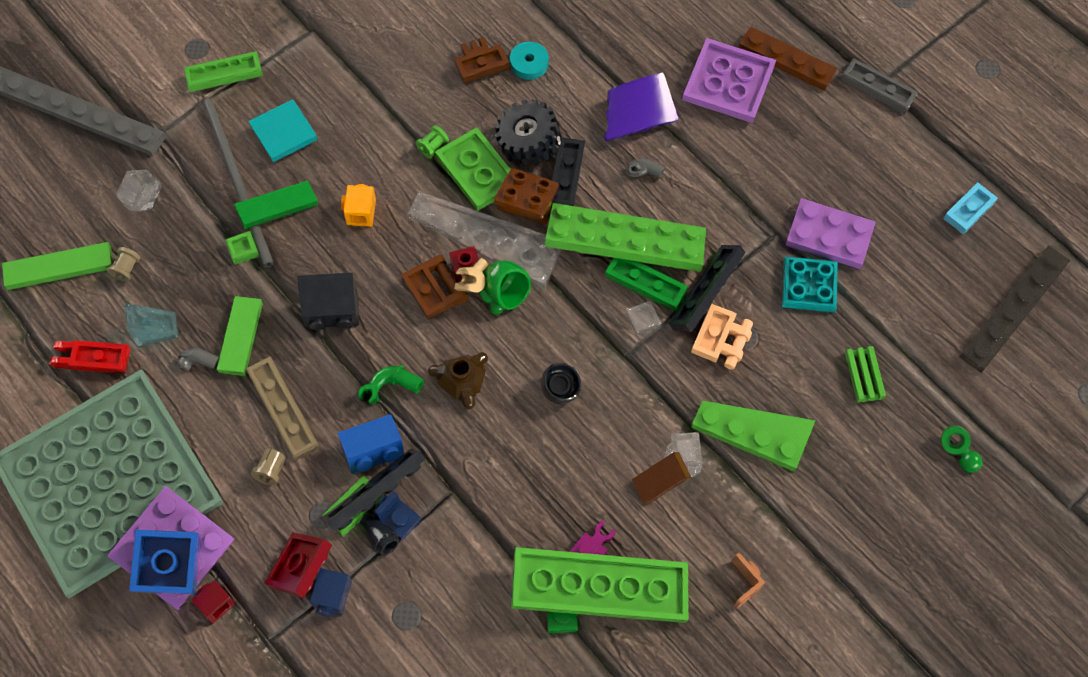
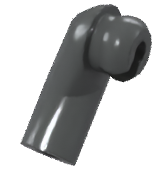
M644 157L630 162L627 166V173L631 177H639L649 173L660 179L665 170L664 166Z
M193 348L180 353L177 367L188 371L192 364L200 363L214 369L219 357L200 348Z

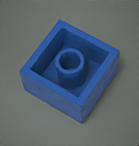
M135 529L129 591L196 595L201 534L198 532Z

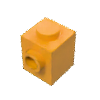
M364 184L356 186L347 185L346 195H342L341 210H344L347 225L373 227L376 204L374 187Z

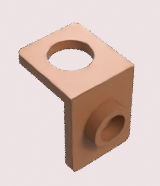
M740 553L735 555L732 563L753 587L734 604L736 610L759 592L765 584V581L760 577L761 573L758 567L751 561L747 562Z

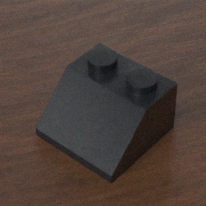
M353 272L297 276L301 317L305 328L312 330H322L325 327L347 329L359 325V296Z

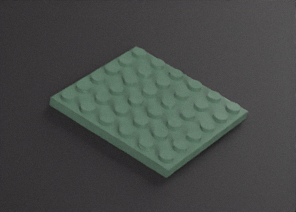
M142 369L0 451V477L61 589L69 599L121 567L107 555L165 486L204 516L224 504Z

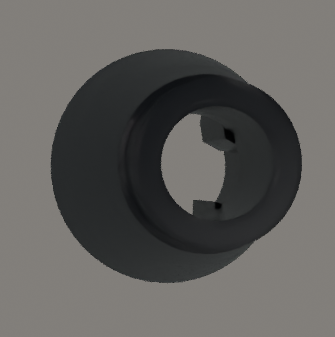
M368 514L361 519L359 526L375 553L386 556L397 548L399 539L394 530L372 514Z

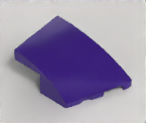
M663 73L643 77L608 90V109L606 110L608 124L604 140L606 142L624 138L629 134L647 131L653 127L674 123L679 120Z

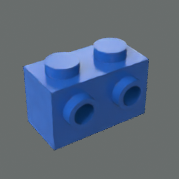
M391 414L337 433L351 474L367 471L371 467L385 462L395 461L404 454L402 439Z

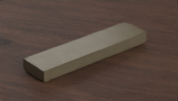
M268 357L246 368L294 461L320 449L272 358Z

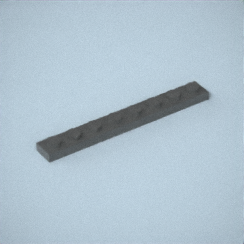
M0 66V95L150 156H154L166 138L161 130Z

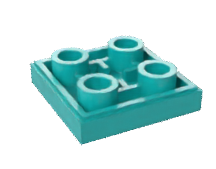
M293 99L248 121L272 162L318 140L314 130Z
M785 257L783 265L782 307L835 313L837 309L838 262Z

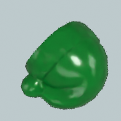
M499 260L493 262L482 272L485 276V286L479 292V295L483 301L489 304V310L494 315H500L504 309H515L525 301L530 292V276L523 267L512 261Z

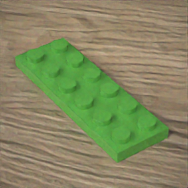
M553 203L545 247L701 272L704 260L706 228Z
M516 547L513 561L511 609L686 623L688 621V562Z

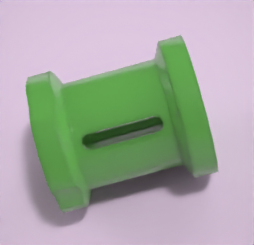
M437 125L432 126L431 132L423 139H418L415 142L419 151L430 159L439 147L449 143L447 134Z

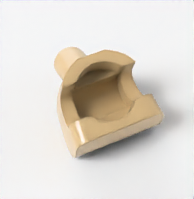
M480 258L473 267L459 268L456 274L462 276V281L455 283L454 289L467 292L482 291L485 286V276L482 272L488 266L487 261Z

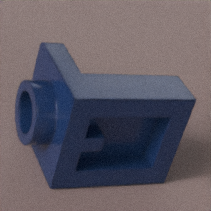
M394 491L389 496L384 495L375 506L376 510L374 513L376 518L394 530L401 541L421 521V517L402 502Z

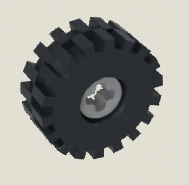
M533 99L530 104H528L527 100H521L522 105L517 106V103L511 104L513 109L509 110L506 108L503 110L504 117L499 115L497 118L499 124H495L494 127L496 131L495 137L503 155L506 156L508 161L511 162L513 160L514 164L518 166L521 162H523L524 166H530V162L538 165L540 164V159L543 158L546 161L550 158L548 155L550 152L555 154L557 151L555 145L560 146L562 132L556 115L550 106L547 107V104L541 102L539 105L538 101ZM529 127V133L525 134V129Z

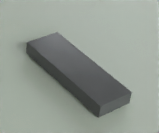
M855 58L850 62L840 79L903 114H906L919 93Z

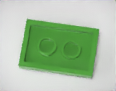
M477 127L435 151L437 160L477 211L494 202V197L509 173L510 168Z

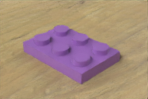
M801 198L785 245L861 269L876 222Z

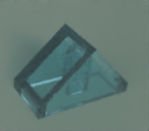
M132 304L124 306L127 331L137 346L175 339L179 336L176 312Z

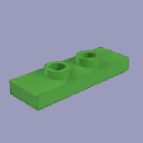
M257 51L184 67L189 92L263 76Z

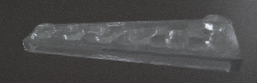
M420 191L409 210V217L466 248L475 246L477 254L492 262L508 260L520 265L530 276L531 282L544 289L562 250L545 247V234Z

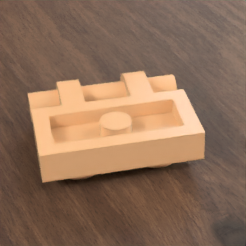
M711 304L691 353L713 362H717L720 354L725 355L727 359L724 366L734 370L737 362H740L742 359V349L745 342H748L752 335L751 328L753 322L744 319L741 325L733 323L737 313ZM728 334L735 336L733 345L725 343Z

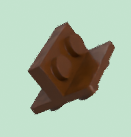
M511 168L494 197V204L498 205L499 210L546 225L550 217L552 200L558 190L559 183Z

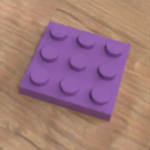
M706 38L682 100L753 123L776 60Z
M165 486L107 556L131 574L135 529L198 532L201 534L197 588L235 539ZM156 593L176 610H179L191 595Z

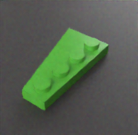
M702 401L691 428L795 472L815 420Z

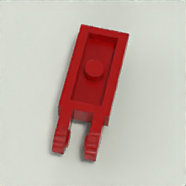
M74 340V342L57 341L54 342V350L71 354L70 358L51 357L49 364L60 369L71 368L72 370L126 374L131 348L127 344L78 340Z

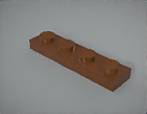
M753 27L749 28L739 43L738 48L776 60L774 67L823 91L826 90L837 71L836 67Z

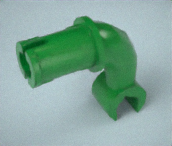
M403 365L385 367L372 377L369 384L359 389V398L362 402L365 395L372 394L368 403L370 406L376 405L379 400L378 391L387 383L398 384L418 394L424 385V379L405 370Z

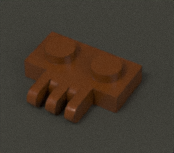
M484 37L478 39L480 47L477 46L475 40L469 41L470 50L466 43L460 44L464 56L455 59V66L463 83L509 69V61L501 44L489 48Z

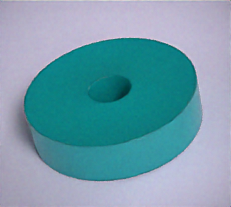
M520 43L510 53L511 70L522 79L531 80L539 78L548 69V52L539 43Z

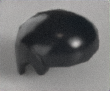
M566 363L550 365L540 379L542 393L546 399L554 404L570 403L578 396L582 389L581 379L576 369Z

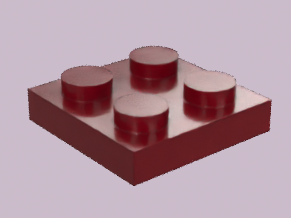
M292 532L264 584L274 590L304 598L307 591L312 587L314 578L321 565L326 561L332 544L325 539Z

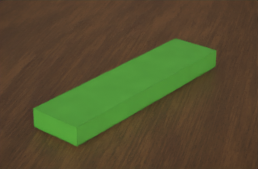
M109 242L2 263L4 287L7 290L105 271L109 266L113 265L111 245Z

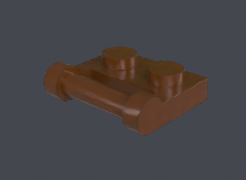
M437 255L401 274L403 282L427 320L455 305H461L469 299L466 291L454 289L457 282L447 268V262L443 255ZM432 271L439 273L452 293L451 295L445 296L431 274Z

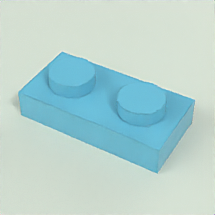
M977 182L945 214L943 219L964 235L995 204L998 197Z

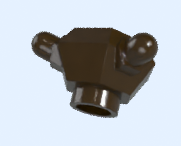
M480 352L477 355L470 356L467 354L444 360L443 364L431 365L428 368V373L430 376L436 377L437 383L454 399L462 400L466 409H472L475 406L474 397L477 396V393H480L486 372L484 364L488 361V356L486 353Z

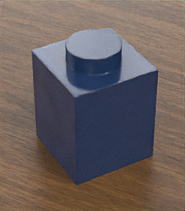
M320 568L310 600L317 614L325 617H333L334 614L343 615L352 584L349 574Z

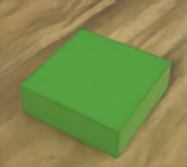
M250 231L225 239L234 265L259 257Z

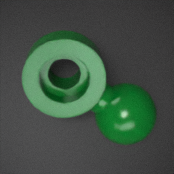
M958 425L945 428L941 434V444L947 452L960 455L959 464L961 468L966 472L974 473L982 467L981 455L976 451L969 450L971 439L968 432ZM957 434L960 436V440L958 443H951L950 437Z

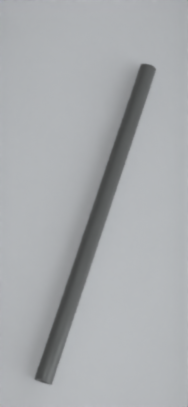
M210 98L205 99L202 103L239 202L248 200V193L213 101ZM260 225L250 227L263 266L265 268L273 266L274 262Z

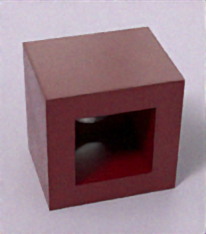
M475 246L449 252L450 263L456 282L460 283L462 281V276L456 274L459 268L473 267L478 262L479 258Z
M216 580L211 584L203 585L196 592V597L192 600L212 624L236 604Z

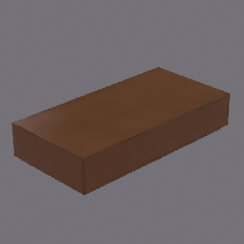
M673 452L633 478L632 481L643 504H650L691 478L680 453Z

